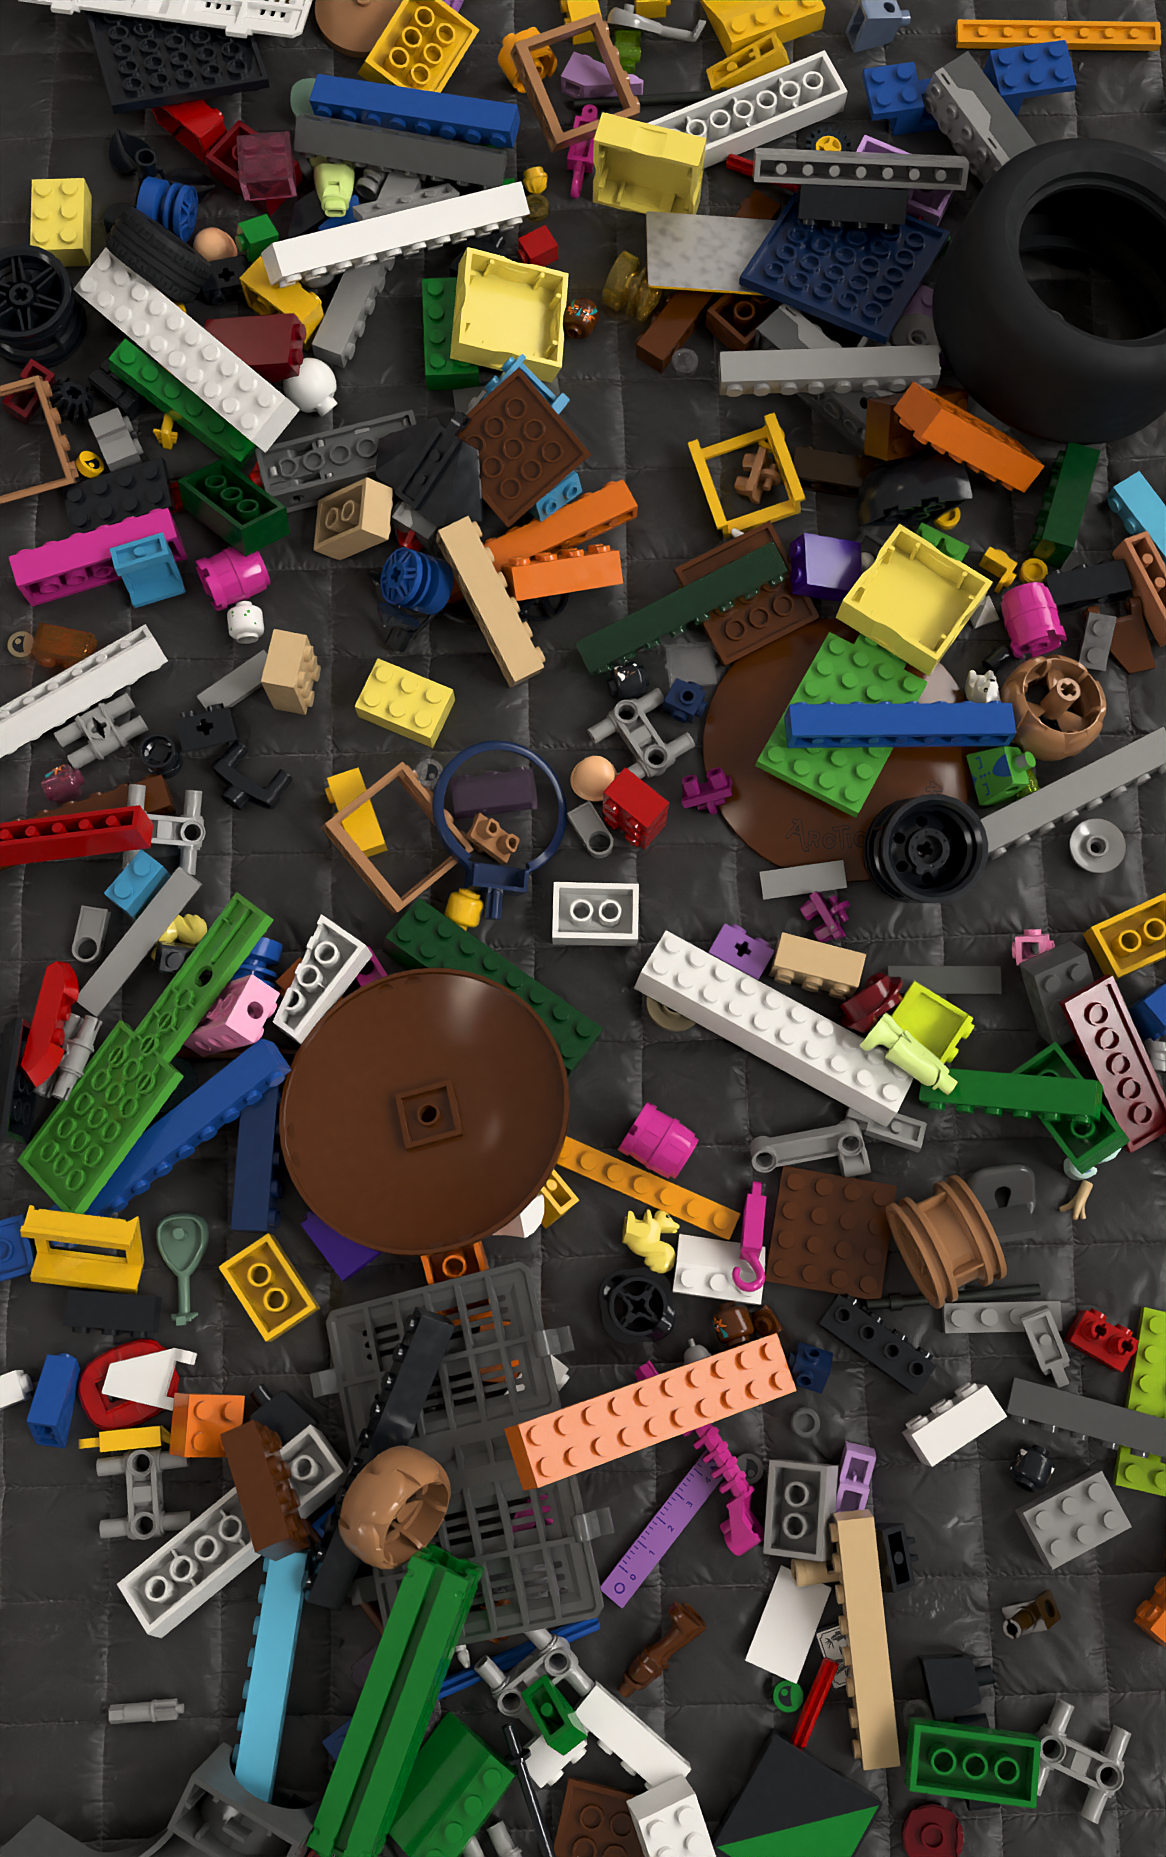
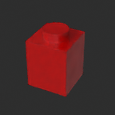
M546 225L518 238L519 250L516 253L520 263L545 267L558 260V244Z

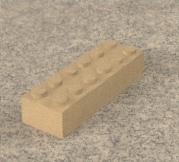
M469 516L438 530L436 542L445 560L451 566L453 576L511 688L539 674L544 668L543 662H545V657L539 647H534L530 639L533 637V634L527 622H521L518 616V612H520L519 605L513 596L509 598L505 590L508 587L506 579L501 571L496 572L493 566L495 558L488 546L484 548L480 540L482 532L477 522H471Z

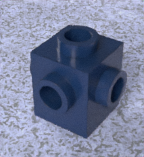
M676 678L664 700L663 710L671 713V716L679 722L685 723L687 721L692 724L696 716L701 718L708 703L704 702L706 692L695 682L688 681L687 683Z
M799 1342L795 1353L790 1352L787 1358V1364L794 1384L822 1394L830 1375L833 1353Z

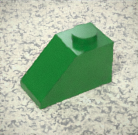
M264 214L239 222L235 242L239 251L244 252L248 261L254 263L260 256L262 257L261 253L268 246L278 242L279 234L268 215Z
M546 1674L521 1693L547 1745L561 1755H566L588 1737L575 1711Z

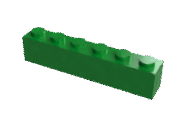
M124 339L108 358L109 370L237 470L240 471L255 453L257 445L244 436L191 389L127 339Z
M948 1068V1075L958 1083L949 1095H946L939 1088L934 1091L932 1089L933 1085L926 1086L921 1083L919 1101L928 1105V1109L933 1111H945V1107L956 1108V1112L973 1114L974 1110H984L985 1115L1001 1117L1002 1112L1013 1113V1117L1020 1119H1031V1115L1043 1116V1120L1060 1122L1062 1117L1072 1118L1073 1123L1089 1125L1091 1120L1100 1121L1103 1085L1098 1080Z

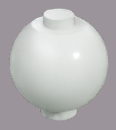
M304 358L303 364L300 365L299 376L283 380V390L286 398L302 412L310 413L317 411L322 417L338 404L333 398L337 387L334 373L321 360Z

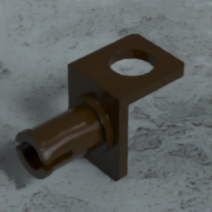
M1050 1590L1043 1591L1033 1600L1007 1605L1002 1608L1006 1620L1003 1623V1631L1011 1639L1046 1631L1061 1619ZM1045 1601L1049 1604L1051 1610L1050 1617L1045 1610Z

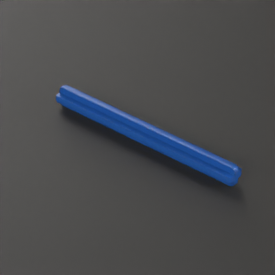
M598 1618L569 1623L549 1633L563 1637L570 1643L599 1630L601 1627ZM530 1640L490 1659L503 1672L515 1667L537 1647ZM475 1665L445 1677L437 1700L483 1681V1678L474 1670Z

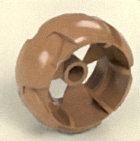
M1056 654L1046 657H1033L1020 664L1005 680L1000 690L1001 702L1012 703L1016 735L1011 742L1021 747L1023 753L1031 752L1035 759L1058 761L1066 757H1074L1084 751L1102 730V722L1107 709L1104 691L1098 680H1094L1081 663L1069 657ZM1037 684L1048 686L1049 692L1038 705L1026 701L1025 693L1028 687H1033ZM1070 706H1072L1075 711V714L1068 712L1066 710ZM1043 715L1051 720L1056 719L1061 732L1044 725L1038 717Z
M395 1446L378 1454L356 1476L343 1499L338 1527L340 1537L346 1547L366 1564L380 1569H394L409 1562L414 1553L421 1551L430 1542L445 1517L451 1497V1485L447 1473L437 1461L425 1452L412 1447Z

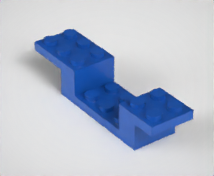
M1066 40L990 50L983 70L1016 118L1024 98L1071 92L1075 90L1077 85ZM914 62L863 69L862 78L872 121L889 118L892 136L939 129L938 122L932 114L925 110L922 98L932 78L918 80Z

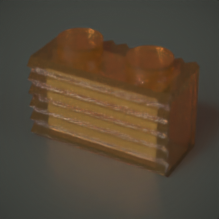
M39 623L31 653L42 666L53 668L54 665H60L68 669L93 655L98 640L90 632Z

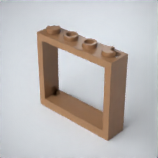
M600 13L518 41L511 50L510 55L551 153L595 137L600 119L563 133L530 54L531 51L591 30L624 109L612 115L636 120L640 114L639 100L635 95L633 96L628 73L622 69L619 51L616 46H613L609 37V27L606 21L602 20Z
M39 375L1 385L0 398L36 388L65 478L0 496V505L77 483L76 477H79L75 461L70 462L67 451L71 450L66 434L61 435L58 424L62 423L57 407L52 408L49 397L53 396L48 380L43 381V378Z
M403 761L320 827L391 915L398 913L458 863L452 856L448 857L404 895L399 897L339 824L395 778H397L434 824L432 812L434 793L428 787L421 785L417 780L418 774L416 771H412ZM444 809L449 830L457 842L470 853L474 849L471 847L469 840L465 838L466 833L462 830L458 831L452 823L454 821L453 817Z

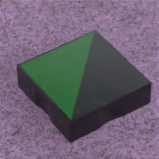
M772 1728L750 1766L744 1785L729 1803L710 1840L713 1849L725 1857H855L883 1803L876 1794L842 1772L825 1766L808 1750L791 1742V1739Z

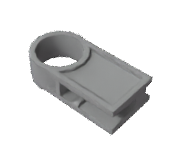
M590 800L567 813V818L586 847L587 852L595 858L607 857L613 849V837ZM598 834L604 835L609 839L610 846L606 851L596 852L590 848V839Z
M81 906L72 945V953L81 963L93 964L101 958L111 915L108 909ZM87 940L95 941L97 945L96 953L89 959H82L78 954L79 946Z

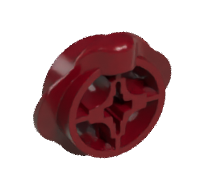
M880 972L870 976L866 981L864 989L840 1004L844 1012L841 1017V1025L844 1028H853L862 1033L871 1030L876 1025L878 1016L903 1000L899 993L903 985L901 977H890Z

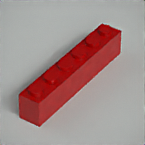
M140 805L0 823V867L148 849L151 847L154 824Z

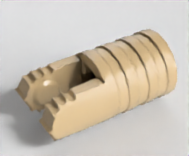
M798 1558L791 1560V1573L796 1587L840 1581L839 1573H834V1570L827 1571L826 1566L832 1565V1560L822 1562Z

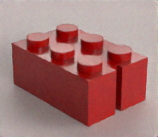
M194 100L152 109L156 122L171 135L175 134L182 126L185 127L175 138L208 166L205 156L228 132L223 122L225 118L222 113L215 107L213 109L209 107L205 100Z
M625 767L603 792V821L614 830L617 828L623 830L626 834L624 836L631 845L634 847L640 846L645 850L666 826L669 802Z

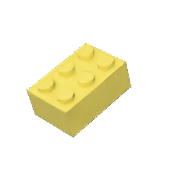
M84 178L32 180L30 245L38 246L51 252L61 261L64 267L90 266L92 196Z
M377 659L355 704V709L359 718L433 748L455 702V696L451 688Z

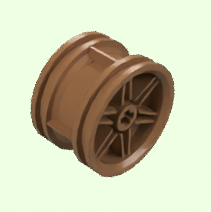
M956 1174L948 1177L946 1182L941 1180L933 1185L934 1196L919 1203H915L911 1198L905 1197L899 1200V1206L895 1203L886 1206L889 1227L905 1265L926 1300L935 1309L944 1307L945 1300L949 1303L958 1300V1288L973 1280H977L982 1286H988L993 1283L994 1279L1001 1280L1007 1275L1006 1262L1000 1243L985 1211L969 1186Z

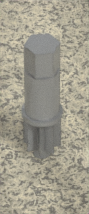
M177 1698L110 1705L108 1711L109 1722L111 1724L177 1720L179 1714L184 1713V1704H179Z

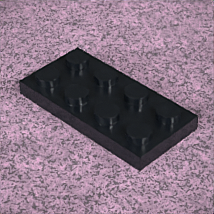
M162 457L62 487L71 535L94 531L101 525L120 523L127 517L143 516L154 509L168 508L169 511L176 510L166 461Z

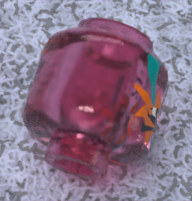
M63 764L48 770L44 774V780L41 781L48 800H54L57 804H63L80 797L82 794L81 785L86 784L79 768L74 770L69 764Z

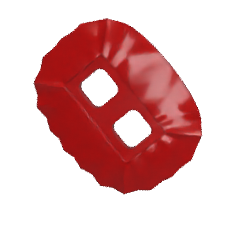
M141 1338L116 1346L89 1362L80 1374L78 1381V1395L89 1421L105 1431L128 1429L146 1422L165 1410L127 1399H120L112 1403L108 1395L102 1394V1389L111 1363L168 1349L160 1345L156 1340ZM174 1368L167 1397L174 1398V1393H178L179 1375L176 1368Z

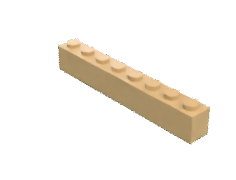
M869 1509L833 1513L834 1523H829V1534L831 1542H836L837 1554H832L834 1573H839L840 1585H835L837 1603L843 1606V1615L839 1616V1628L841 1635H846L847 1646L842 1647L844 1666H849L850 1677L845 1678L847 1696L852 1697L853 1708L848 1709L850 1726L856 1729L857 1738L852 1739L854 1759L860 1760L863 1770L900 1766L874 1516Z

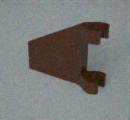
M1140 596L1129 598L1127 602H1124L1127 616L1116 618L1109 651L1128 675L1156 668L1142 616ZM1098 605L1086 608L1087 611L1082 612L1084 622H1086L1087 612L1100 614Z

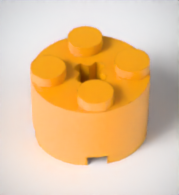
M536 27L505 36L502 41L503 47L498 55V65L511 85L521 93H526L510 53L516 42L541 34ZM546 46L531 51L530 54L541 80L547 75L550 78L557 67V59L550 47Z

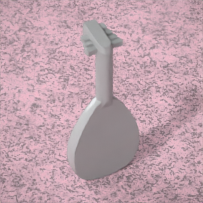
M624 4V10L614 7L610 11L606 22L608 26L619 29L655 34L691 43L696 42L706 24V21L698 20L693 31L663 26L659 22L634 14V5Z

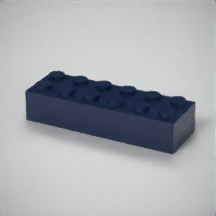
M287 1074L282 1083L266 1090L258 1102L248 1105L240 1111L231 1230L240 1233L275 1234L276 1228L281 1226L282 1213L281 1210H277L278 1199L283 1198L284 1182L280 1181V1170H284L286 1164L280 1141L279 1114L282 1091Z

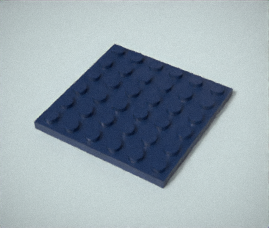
M795 192L740 275L739 285L885 345L947 243L950 231L907 214L905 225H898L897 230L881 229V223H871V228H856L855 222L845 221L844 227L828 226L829 220H818V225L802 224V219L796 218Z

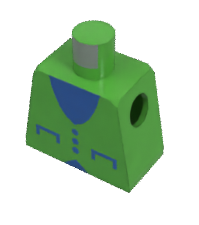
M1003 746L966 756L979 805L997 806L1028 786L1029 779L1026 770L1034 767L1036 764L1031 752L1027 751L1021 754L1018 747Z

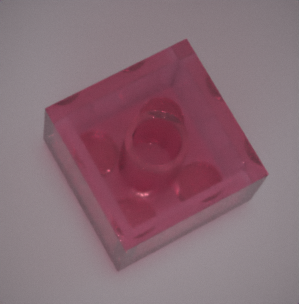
M289 131L236 136L239 180L244 200L256 201L297 197L294 149Z

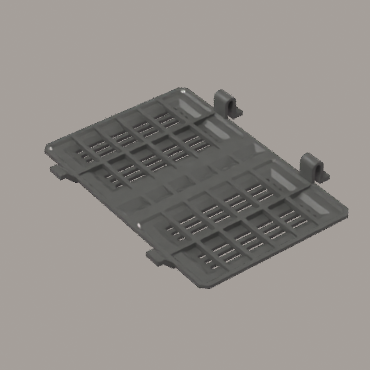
M519 1261L332 1310L326 1320V1327L334 1369L310 1374L314 1398L339 1393L351 1457H355L359 1449L358 1439L363 1428L367 1429L371 1419L369 1413L374 1400H378L377 1395L379 1394L380 1396L382 1378L386 1371H390L394 1362L392 1355L380 1357V1351L395 1348L397 1343L402 1342L405 1334V1320L410 1314H413L415 1307L434 1313L458 1307L459 1313L447 1315L446 1317L451 1321L461 1320V1325L455 1326L453 1333L463 1331L464 1336L449 1341L434 1380L440 1379L441 1385L431 1387L428 1393L442 1391L444 1397L425 1401L423 1408L445 1403L446 1409L424 1414L422 1408L407 1445L408 1447L425 1452L437 1461L447 1473L451 1485V1497L445 1515L467 1510V1517L448 1521L443 1519L438 1529L439 1536L433 1537L429 1543L440 1542L441 1548L451 1552V1556L458 1559L465 1558L485 1567L480 1579L481 1584H477V1591L483 1590L484 1596L474 1598L471 1606L485 1603L486 1609L468 1613L457 1646L598 1618L604 1608V1601L590 1540L602 1535L615 1533L610 1508L606 1507L584 1513L576 1474L539 1488L523 1491L504 1431L505 1428L562 1408L550 1355L575 1350L570 1326L545 1330L532 1268ZM505 1295V1301L498 1302L497 1297ZM489 1299L490 1305L467 1310V1304ZM507 1307L508 1312L501 1314L500 1308ZM488 1311L492 1312V1317L473 1322L469 1321V1316ZM503 1320H511L510 1325L503 1326ZM397 1323L398 1328L376 1334L375 1328ZM494 1323L495 1329L472 1334L471 1328ZM399 1334L400 1340L378 1345L377 1340ZM519 1360L520 1364L512 1367L511 1361ZM503 1364V1370L480 1375L479 1369ZM471 1371L472 1377L449 1382V1376ZM513 1373H522L521 1378L514 1379ZM505 1376L506 1382L483 1387L482 1381ZM474 1383L475 1389L452 1395V1388ZM523 1384L525 1389L517 1392L516 1386ZM508 1388L509 1394L485 1399L484 1393ZM476 1395V1402L454 1407L453 1401ZM547 1493L548 1498L540 1500L539 1494ZM528 1496L531 1498L530 1503L512 1507L507 1505V1501ZM496 1503L499 1505L498 1510L476 1514L475 1508ZM542 1506H550L549 1512H542ZM533 1509L534 1515L510 1519V1513ZM501 1516L502 1522L480 1527L478 1525L479 1520ZM544 1519H553L552 1524L545 1525ZM536 1521V1528L513 1532L512 1526ZM465 1523L470 1525V1529L447 1534V1527ZM504 1529L503 1535L481 1539L480 1533ZM472 1535L473 1541L453 1546L449 1544L451 1539ZM561 1561L562 1567L554 1568L553 1562ZM409 1562L400 1567L386 1570L372 1566L373 1575L354 1579L350 1587L353 1606L378 1600L384 1630L403 1577L408 1571L407 1566ZM545 1564L546 1570L525 1575L521 1573L523 1568ZM509 1571L513 1573V1577L491 1582L489 1579L490 1575ZM564 1574L565 1579L557 1581L556 1575ZM544 1577L548 1578V1583L524 1587L525 1581ZM515 1584L516 1590L492 1594L491 1588ZM567 1587L568 1592L560 1594L559 1588ZM550 1590L551 1596L527 1601L526 1594ZM518 1597V1603L495 1607L494 1601Z

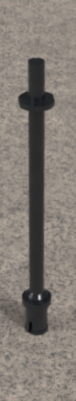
M513 1722L506 1723L502 1726V1730L510 1754L504 1757L505 1765H514L543 1857H556L525 1761L531 1756L530 1749L521 1748Z

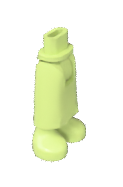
M317 155L316 158H309V163L314 170V183L321 208L328 217L345 216L354 188V169L356 166L353 165V161L343 160L341 163H332L327 160L326 156Z
M888 1013L881 1017L859 1046L864 1051H869L877 1045L886 1046L889 1048V1051L884 1058L905 1070L926 1086L933 1085L932 1089L934 1091L939 1088L946 1095H949L958 1083L948 1075L949 1069L946 1065L944 1066L932 1052L920 1044L907 1030L903 1031Z

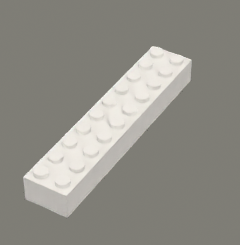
M520 181L274 242L261 255L270 285L279 284L280 288L295 285L296 281L302 278L305 279V282L321 278L320 275L326 274L328 271L330 275H336L345 272V269L352 267V265H354L355 269L369 266L371 262L379 259L380 263L395 259L394 256H398L402 252L404 257L417 254L419 250L426 247L428 250H434L450 241L452 244L466 241L467 238L474 235L476 238L490 235V232L498 229L499 232L513 229L514 226L523 223L522 218L529 215L530 212L522 182Z
M107 248L103 250L73 289L265 453L300 410L153 285L116 258Z
M665 931L642 969L634 989L885 1127L888 1126L897 1114L914 1079L905 1070L884 1058L888 1051L878 1046L869 1051H864L859 1047L864 1038L668 931Z

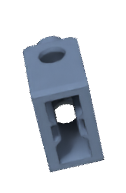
M858 0L845 31L853 53L892 42L898 28L910 24L909 10H900L896 0Z

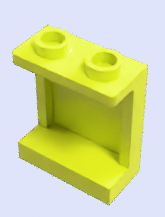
M913 980L904 994L903 1000L899 1002L891 1014V1017L903 1031L907 1030L920 1044L932 1052L943 1065L945 1062L950 1064L959 1051L955 1046L961 1037L966 1040L975 1026L971 1023L973 1020L972 1016Z

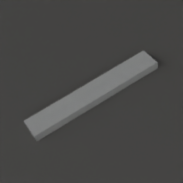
M178 867L79 992L77 1002L94 1016H99L203 884L184 869Z

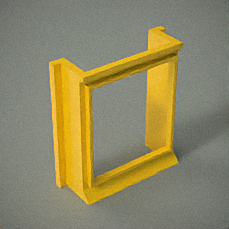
M775 413L764 416L765 427L702 449L698 439L688 442V447L717 530L722 529L724 539L733 536L731 533L733 528L744 533L768 521L773 523L801 513L800 502L805 500V495ZM768 439L789 500L726 521L705 460Z
M29 1205L20 1233L21 1237L34 1238L37 1255L30 1275L31 1282L137 1295L144 1264L139 1216L126 1222V1220L46 1209L35 1210L34 1206ZM49 1241L125 1250L126 1258L50 1248Z

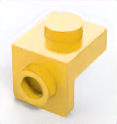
M989 547L979 566L1001 579L994 592L999 594L1003 587L1008 589L1017 576L1013 571L1018 563L1010 559L1004 551Z

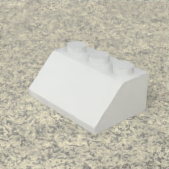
M679 1234L672 1282L673 1293L761 1305L763 1285L754 1292H745L740 1290L732 1280L734 1267L740 1268L739 1276L744 1282L750 1283L756 1279V1274L746 1260L739 1259L740 1243ZM762 1246L759 1261L765 1272V1247Z

